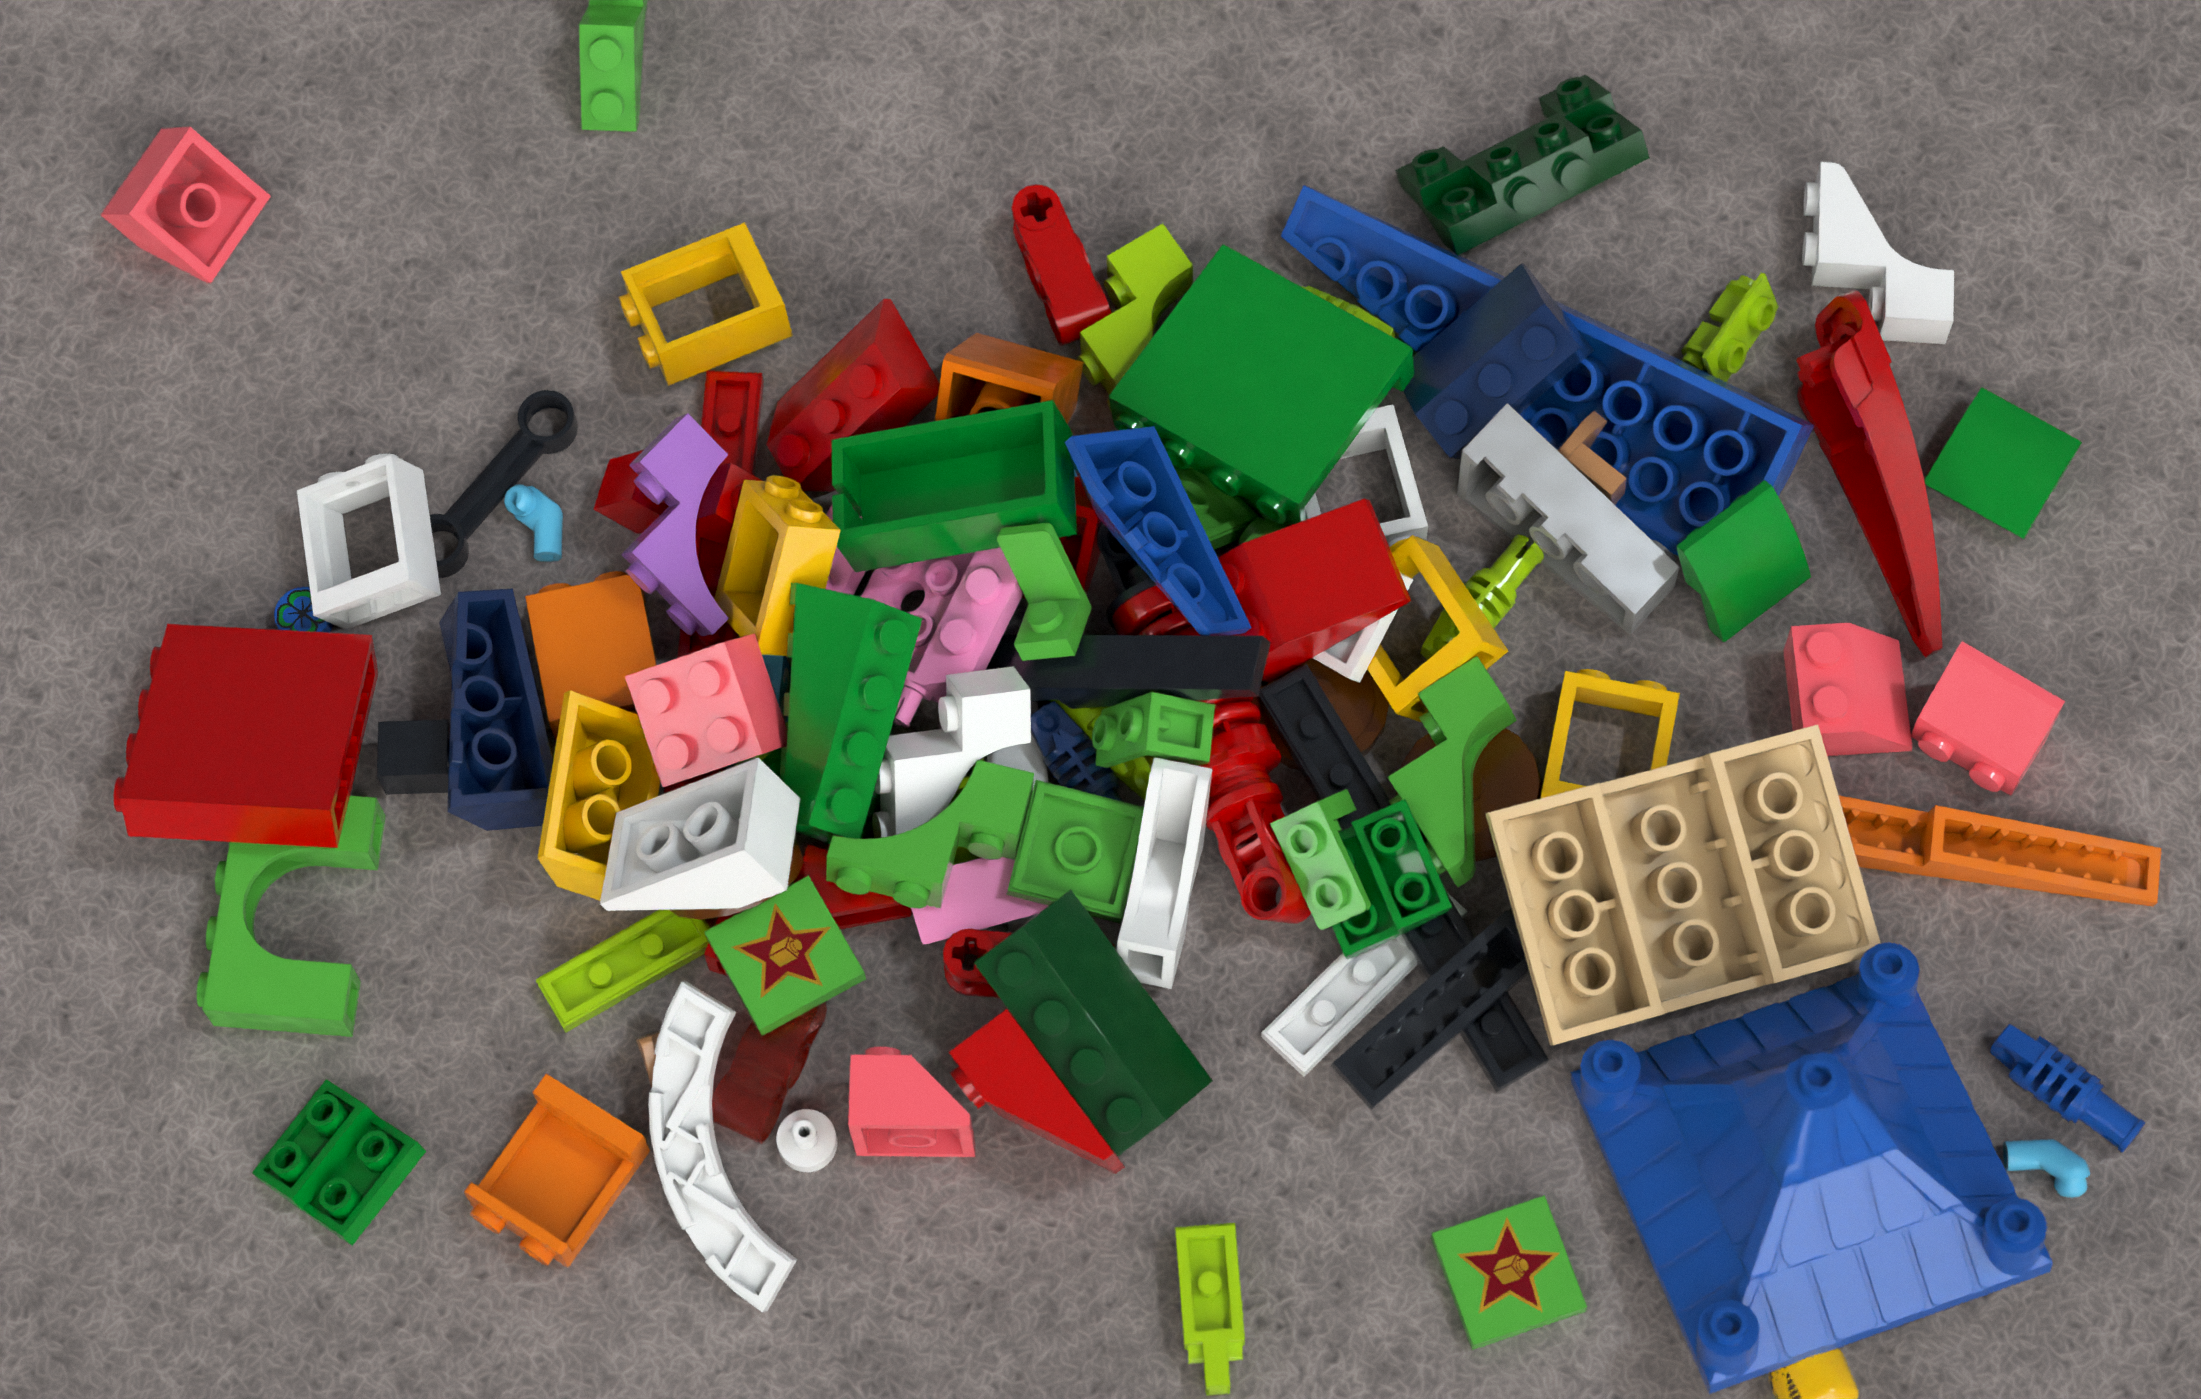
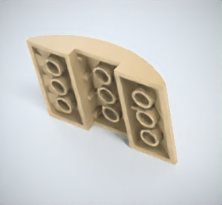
M1818 725L1486 813L1550 1046L1757 987L1860 960L1868 949L1876 944H1881Z

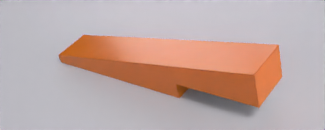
M1838 795L1859 867L2146 906L2157 904L2161 848L1938 805H1935L1929 812Z

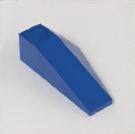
M1155 427L1071 436L1065 441L1073 467L1097 517L1199 635L1230 636L1245 633L1252 628Z

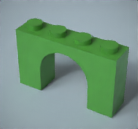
M350 796L338 848L229 842L227 861H219L215 875V891L218 896H221L218 916H211L209 918L206 930V947L208 951H212L209 971L201 972L197 985V1004L199 1007H203V1012L213 1026L353 1037L361 980L353 966L341 963L291 960L275 956L264 950L257 943L254 933V917L258 903L269 886L284 874L295 869L308 866L378 870L386 815L376 797Z

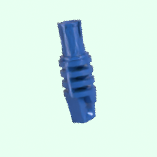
M2008 1024L1991 1046L1990 1053L2011 1070L2008 1077L2025 1091L2034 1094L2033 1097L2040 1102L2046 1103L2049 1109L2058 1112L2068 1123L2072 1121L2076 1124L2081 1120L2116 1146L2117 1150L2121 1153L2127 1149L2146 1123L2103 1093L2101 1090L2104 1085L2100 1083L2101 1079L2095 1075L2092 1076L2086 1071L2085 1067L2080 1064L2077 1065L2070 1056L2061 1053L2059 1048L2041 1036L2034 1040L2013 1025Z

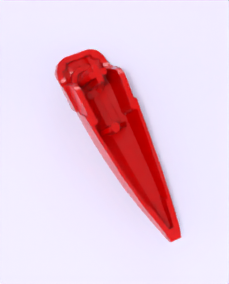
M1853 289L1836 296L1817 315L1815 330L1821 348L1796 359L1800 368L1797 375L1803 383L1798 389L1797 397L1806 418L1815 425L1813 430L1820 440L1819 445L1828 459L1871 547L1911 638L1926 658L1937 653L1943 647L1939 571L1925 481L1913 433L1901 394L1890 367L1892 361L1865 298L1858 290Z

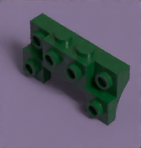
M1586 74L1581 77L1566 79L1559 83L1555 90L1538 98L1543 115L1547 119L1464 161H1461L1444 146L1421 152L1414 157L1411 163L1396 170L1400 186L1424 212L1442 243L1458 256L1650 158L1642 130L1616 111L1611 92Z

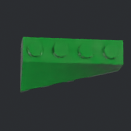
M791 583L790 604L795 605L793 633H788L787 657L792 658L790 693L784 694L783 716H788L787 747L781 748L780 779L800 798L796 832L825 842H831L832 836L860 839L923 618L873 599L800 583Z

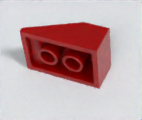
M1365 498L1244 542L1218 557L1252 627L1245 633L1230 636H1263L1271 642L1262 678L1266 682L1273 681L1412 601L1370 500Z
M1008 1009L1004 1010L949 1051L958 1064V1067L951 1071L950 1074L967 1098L978 1109L987 1103L999 1116L1114 1174L1125 1168Z

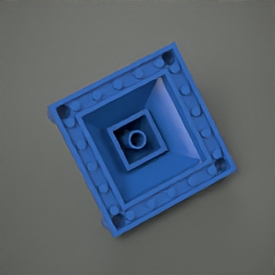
M1887 942L1876 944L1868 949L1861 958L1857 975L1837 981L1835 984L1791 997L1784 1002L1774 1003L1748 1012L1741 1017L1697 1030L1695 1033L1651 1046L1649 1049L1641 1052H1635L1632 1047L1622 1041L1611 1039L1599 1041L1590 1046L1584 1053L1580 1069L1571 1072V1083L1709 1394L1795 1364L1802 1359L1834 1350L2051 1272L2053 1261L2044 1245L2047 1230L2045 1216L2038 1206L2026 1199L2018 1198L2015 1188L1993 1147L1992 1141L1979 1115L1976 1113L1972 1101L1917 992L1920 971L1917 958L1909 949L1900 944Z

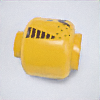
M1839 1348L1802 1359L1795 1364L1769 1372V1384L1776 1399H1858V1387L1845 1356Z

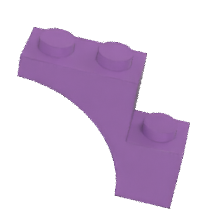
M687 413L676 417L629 464L638 474L634 479V483L640 491L655 504L659 505L664 501L669 507L621 555L631 564L626 569L631 579L648 594H652L656 590L671 605L666 612L684 632L692 635L697 631L701 636L713 635L729 618L718 606L703 579L696 552V520L699 505L707 484L728 454Z

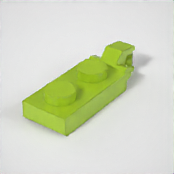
M1235 1223L1175 1227L1184 1350H1188V1363H1204L1206 1396L1230 1394L1228 1361L1243 1360L1242 1346L1245 1345Z

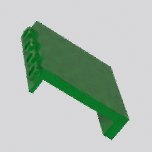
M1222 244L1108 396L1112 419L1117 430L1154 426L1173 465L1184 470L1191 467L1206 475L1212 485L1222 493L1229 496L1239 494L1255 503L1258 510L1268 519L1280 524L1287 521L1293 525L1306 520L1305 506L1390 389L1394 387L1402 392L1413 378V348Z

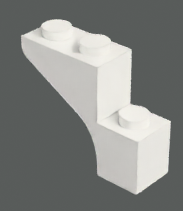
M1821 162L1815 183L1806 182L1804 193V216H1813V232H1805L1802 264L1803 266H1812V286L1870 289L1868 307L1874 320L1878 321V330L1884 341L1946 344L1953 324L1954 270L1924 267L1903 258L1895 252L1880 231L1846 170L1837 163Z
M1014 666L946 675V697H940L938 703L942 729L889 736L874 788L876 793L880 794V812H874L872 817L874 838L888 837L907 832L930 821L949 806L964 776L977 760L1008 746L1031 743L1030 688Z
M1155 757L1149 776L1134 871L1117 941V952L1140 983L1172 989L1186 934L1190 895L1204 844L1212 769Z

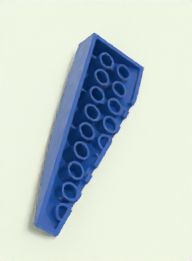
M1303 185L1281 234L1283 239L1330 279L1337 281L1358 299L1357 302L1391 326L1399 334V337L1415 351H1420L1505 278L1498 273L1459 255L1457 256L1453 252L1306 185ZM1555 301L1594 351L1520 413V415L1556 450L1593 411L1607 420L1605 426L1589 448L1626 477L1625 494L1615 506L1651 540L1658 541L1671 553L1679 556L1676 546L1685 540L1693 530L1704 526L1728 508L1736 498L1747 494L1764 480L1773 486L1779 497L1815 426L1814 424Z

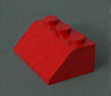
M884 298L777 401L767 447L784 477L798 482L802 491H836L832 486L833 439L905 427L939 393L940 383L891 299Z

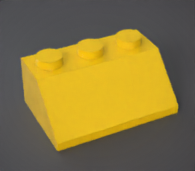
M571 690L564 693L537 859L557 887L601 901L616 813L658 797L660 779L638 714Z

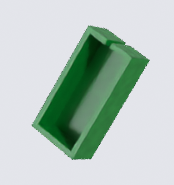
M1051 400L833 439L832 486L838 493L832 495L833 523L841 530L837 548L853 570L861 572L1001 548L997 537L1000 529L1005 527L1050 523L1054 527L1058 538L1077 535L1075 473L1065 441L1073 436V433L1055 402Z

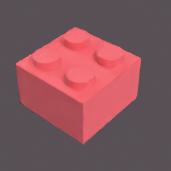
M755 633L725 641L625 676L662 788L787 746V728Z

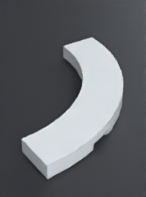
M681 981L667 1009L654 1053L656 1054L653 1069L652 1092H649V1121L656 1167L665 1195L679 1225L683 1230H686L696 1248L706 1259L705 1262L740 1297L761 1312H766L795 1265L797 1258L778 1246L746 1212L728 1180L717 1149L712 1112L713 1082L718 1055L736 1011L690 983Z

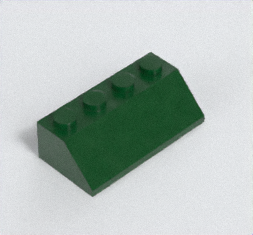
M1069 890L975 960L974 964L1117 1157L1168 1120L1213 1081L1072 890Z

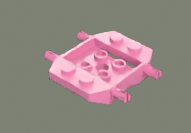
M831 504L826 515L833 521V511ZM837 546L826 589L854 595L866 571L855 572ZM1001 548L874 570L860 597L873 599L901 610V604L906 595L916 590H923L925 593L920 607L908 612L923 619L893 723L909 728L910 722L922 699L939 703L940 697H946V675L986 670L1023 596V592Z

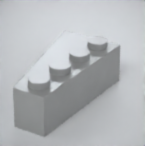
M1508 403L1462 450L1457 496L1509 538L1513 539L1517 534L1528 537L1529 542L1524 546L1526 551L1535 542L1544 554V559L1541 563L1628 634L1631 635L1674 589L1679 566L1675 563L1672 553L1658 541L1651 540Z

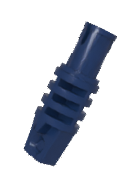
M1055 701L1046 704L1031 715V734L1044 759L1043 762L1060 786L1124 802L1116 791L1120 786L1118 784V777L1110 767L1096 766L1097 749L1094 748L1092 740Z

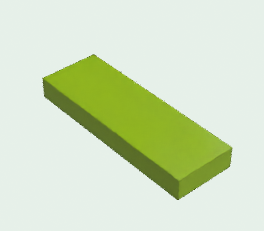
M657 910L535 980L565 1033L703 955L708 945L704 932L710 929L705 919L678 917L670 910Z

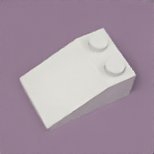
M755 758L617 812L600 905L607 911L741 908L786 891L800 798L762 760Z

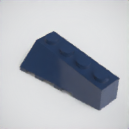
M513 588L458 592L439 622L452 677L447 812L486 831L542 826L553 758Z

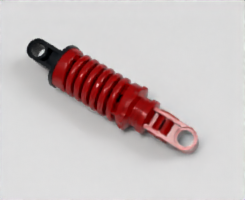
M1100 522L1097 530V545L1103 554L1119 594L1108 606L1106 617L1110 626L1116 630L1117 635L1200 636L1107 527ZM1253 697L1196 700L1215 705L1210 762L1200 765L1201 767L1212 769L1206 827L1215 832L1220 854L1230 869L1240 894L1243 908L1251 917L1258 920L1291 924L1300 923L1311 915V911L1270 823L1285 817L1280 806L1283 801L1282 793L1276 783H1272L1268 775L1281 762L1282 756L1280 751L1272 742L1266 726L1258 723L1261 719V713L1258 706L1251 703ZM1280 886L1281 899L1279 904L1277 905L1276 893Z

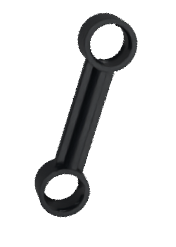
M542 390L528 396L522 402L518 411L519 431L445 514L430 515L432 533L446 531L454 534L458 539V546L453 554L446 559L436 561L439 578L452 576L463 568L469 556L468 538L504 499L507 491L519 482L541 455L561 452L572 444L577 435L578 424L573 407L564 395L552 390ZM554 408L567 414L565 426L554 435L538 436L533 434L528 428L530 419L540 410Z

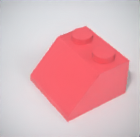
M162 128L103 210L101 216L139 248L206 283H211L271 196L193 128Z
M1852 623L1791 626L1783 652L1793 731L1818 725L1827 756L1912 751L1899 640Z
M1962 641L1919 714L1911 737L1919 741L1918 746L1931 758L1941 762L1951 760L1968 770L1970 778L1980 787L1992 792L2002 790L2011 796L2046 742L2065 701Z
M871 1047L865 1050V1055H851L848 1126L856 1156L975 1157L976 1145L970 1114L912 1055H901L899 1049L892 1047Z

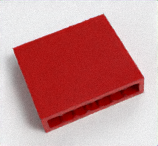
M167 624L161 647L155 646L151 653L150 675L152 681L150 688L142 689L139 696L138 717L140 724L137 733H130L127 739L126 762L128 767L125 777H118L114 786V808L116 812L123 813L128 836L338 848L378 677L372 635Z

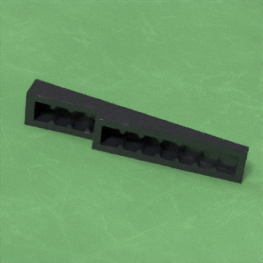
M1003 635L986 670L1014 666L1030 688V701L1057 699L1070 709L1113 706L1150 692L1194 701L1259 696L1271 642L1263 636L1082 635L1075 656L1022 661L1014 645L1017 635Z
M1512 908L1501 914L1331 1064L1332 1068L1370 1110L1375 1108L1530 973Z

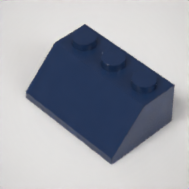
M1521 263L1413 356L1414 376L1403 392L1416 417L1449 458L1461 459L1462 450L1507 403L1517 413H1522L1589 356L1594 349L1526 265Z

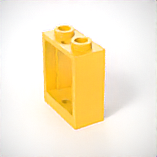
M745 222L621 271L627 293L618 298L624 315L631 328L641 325L645 335L638 337L637 340L649 369L660 366L668 386L793 336L785 304ZM737 273L739 274L755 308L667 343L651 309L652 307Z
M775 475L768 476L766 481L744 480L714 600L729 618L727 620L728 624L740 637L755 633L761 654L787 656L788 633H793L795 605L790 604L791 583H800L826 589L841 530L823 512V508L813 502L801 490L798 482L787 477Z
M1412 535L1389 547L1399 572L1411 579L1421 572L1460 633L1405 679H1403L1381 644L1367 670L1396 714L1421 722L1419 717L1428 711L1418 695L1419 692L1478 656L1487 670L1504 656L1508 649L1440 547Z
M1581 669L1576 673L1565 671L1540 799L1586 787L1584 785L1559 781L1574 701L1659 717L1650 770L1667 766L1680 693L1667 691L1664 685L1649 680H1639L1633 684L1610 680L1609 675L1593 669Z

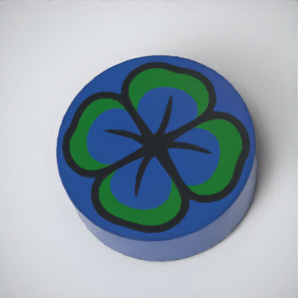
M310 587L294 588L285 593L276 604L274 619L279 630L331 633L334 624L313 616Z

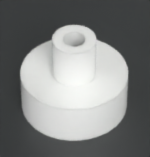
M811 1109L795 1111L788 1115L778 1128L776 1141L779 1153L783 1161L794 1170L800 1172L820 1170L829 1164L836 1153L837 1136L834 1126L829 1118L819 1111Z

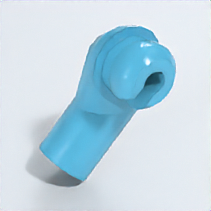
M522 484L512 486L505 495L504 504L508 512L512 513L517 520L534 532V559L541 562L559 561L562 558V509L556 502L533 486H524Z
M2053 1139L2003 1142V1158L2006 1171L2043 1169L2056 1177L2054 1187L2060 1196L2079 1197L2086 1192V1177L2090 1176L2086 1160L2060 1142Z

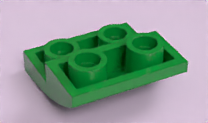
M1981 387L1924 480L1925 486L2025 540L2082 442Z
M1765 480L1747 494L1736 498L1728 508L1704 526L1693 530L1685 540L1676 546L1685 582L1701 595L1708 627L1723 642H1726L1811 578L1809 566L1795 528L1773 486Z
M1406 799L1351 822L1353 827L1339 832L1341 840L1371 902V907L1368 910L1332 926L1347 960L1399 937L1453 908Z
M326 1079L252 1174L320 1225L353 1246L426 1153V1150L416 1140L378 1117L366 1104Z

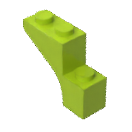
M1163 223L1106 256L1107 279L1104 280V287L1118 310L1080 332L1081 355L1077 356V360L1084 362L1082 372L1092 385L1095 386L1101 382L1109 395L1152 339L1155 325L1161 314L1172 302L1184 295L1193 284V264ZM1108 399V400H1107V403H1108L1109 409H1110V411H1111L1110 403H1109V399Z

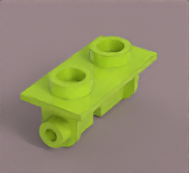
M1760 273L1755 281L1750 277L1741 275L1738 280H1731L1727 284L1726 289L1709 311L1712 320L1723 324L1718 327L1702 321L1688 343L1682 348L1681 352L1684 357L1681 361L1700 370H1706L1708 374L1725 382L1728 381L1732 374L1740 370L1746 359L1747 352L1760 333L1771 326L1776 311L1779 308L1766 274Z

